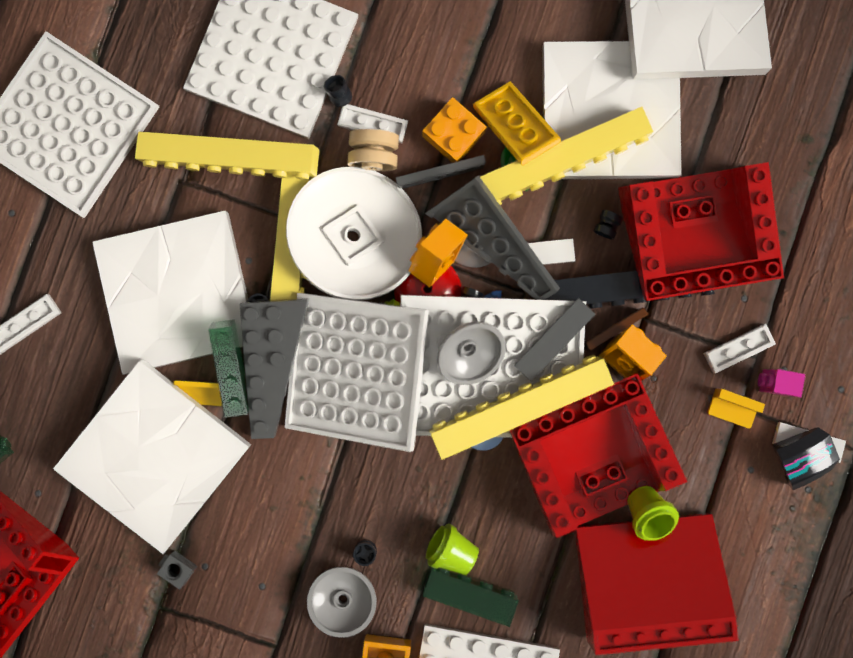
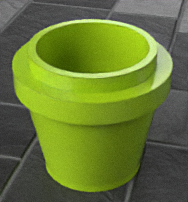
M643 486L634 490L629 495L627 503L633 518L632 526L639 538L643 540H658L673 531L679 520L678 511L672 503L665 501L653 487Z
M446 524L441 526L433 535L426 551V559L428 565L434 569L442 568L467 575L477 560L479 548L460 534L455 526Z

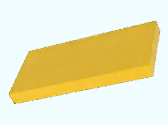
M511 81L473 103L475 111L522 166L561 143L559 135Z

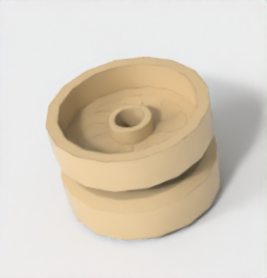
M377 129L352 130L349 132V146L354 148V150L348 152V166L360 167L371 171L396 170L398 157L393 151L398 149L399 135Z

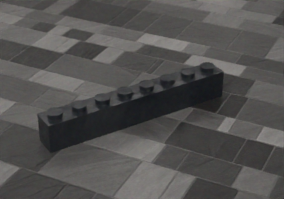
M637 271L554 280L560 289L555 294L544 299L576 301L579 298L581 301H586V305L590 309L601 308L602 303L611 302V306L625 305V300H633L634 304L647 302L644 300ZM714 290L700 292L701 296L715 294ZM692 294L680 295L678 299L692 297ZM670 297L656 299V301L669 300Z

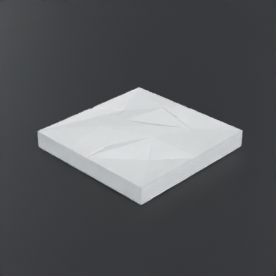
M625 0L633 80L766 75L772 68L764 0Z
M629 41L543 43V119L559 135L561 141L640 107H643L654 131L648 137L649 141L638 146L633 143L627 146L628 150L618 155H615L614 152L606 155L607 159L600 163L594 164L593 161L585 164L586 168L579 172L573 173L571 170L564 173L565 177L562 179H670L681 176L680 78L633 80Z
M227 211L93 242L122 375L129 374L141 360H145L152 367L157 368L243 347L239 303L247 302L248 295Z
M141 360L53 469L164 554L251 444L182 389L174 385L173 382L145 360Z

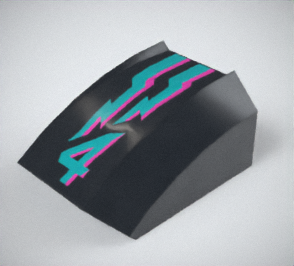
M819 427L772 444L785 472L787 483L792 490L822 477L830 472L840 460L831 435Z

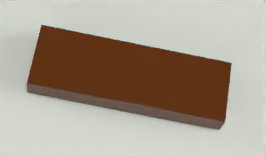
M643 307L637 309L584 342V347L587 351H591L647 316L648 312Z

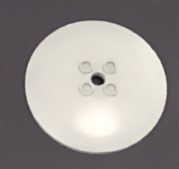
M360 167L331 169L311 179L296 195L290 207L286 223L288 249L302 275L319 290L337 298L350 300L377 298L398 287L410 274L408 272L412 264L410 258L418 250L416 245L422 238V228L417 210L402 188H398L394 181L383 174ZM355 231L359 235V240H349L347 232Z

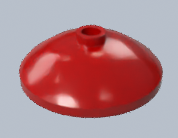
M452 266L431 286L432 291L430 293L424 292L423 288L426 284L411 273L394 289L395 300L400 303L401 295L461 297V282Z

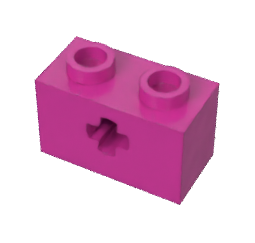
M763 369L758 377L759 391L782 396L802 397L805 374L779 369Z

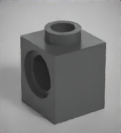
M174 551L172 554H166L158 564L161 569L157 575L178 589H181L187 583L197 565ZM174 563L180 567V574H175L171 570V564Z

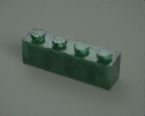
M235 319L212 322L208 331L224 416L227 418L248 415L247 385Z
M431 567L423 589V597L508 627L511 626L519 602L514 591L507 588H502V590L493 588V584L485 580H481L480 583L471 580L472 577L468 574L457 575L446 569H434Z

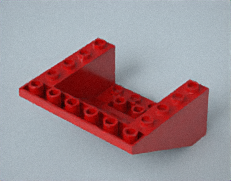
M769 162L618 188L622 214L645 301L784 278Z
M638 373L509 430L552 536L555 538L578 529L577 526L628 505L629 495L640 487L650 486L656 492L670 490L687 482Z
M1 491L0 658L79 560L77 554L66 542Z
M711 513L679 516L678 523L673 531L658 540H643L639 538L633 529V521L577 526L578 529L575 530L586 639L595 655L738 641L736 615Z

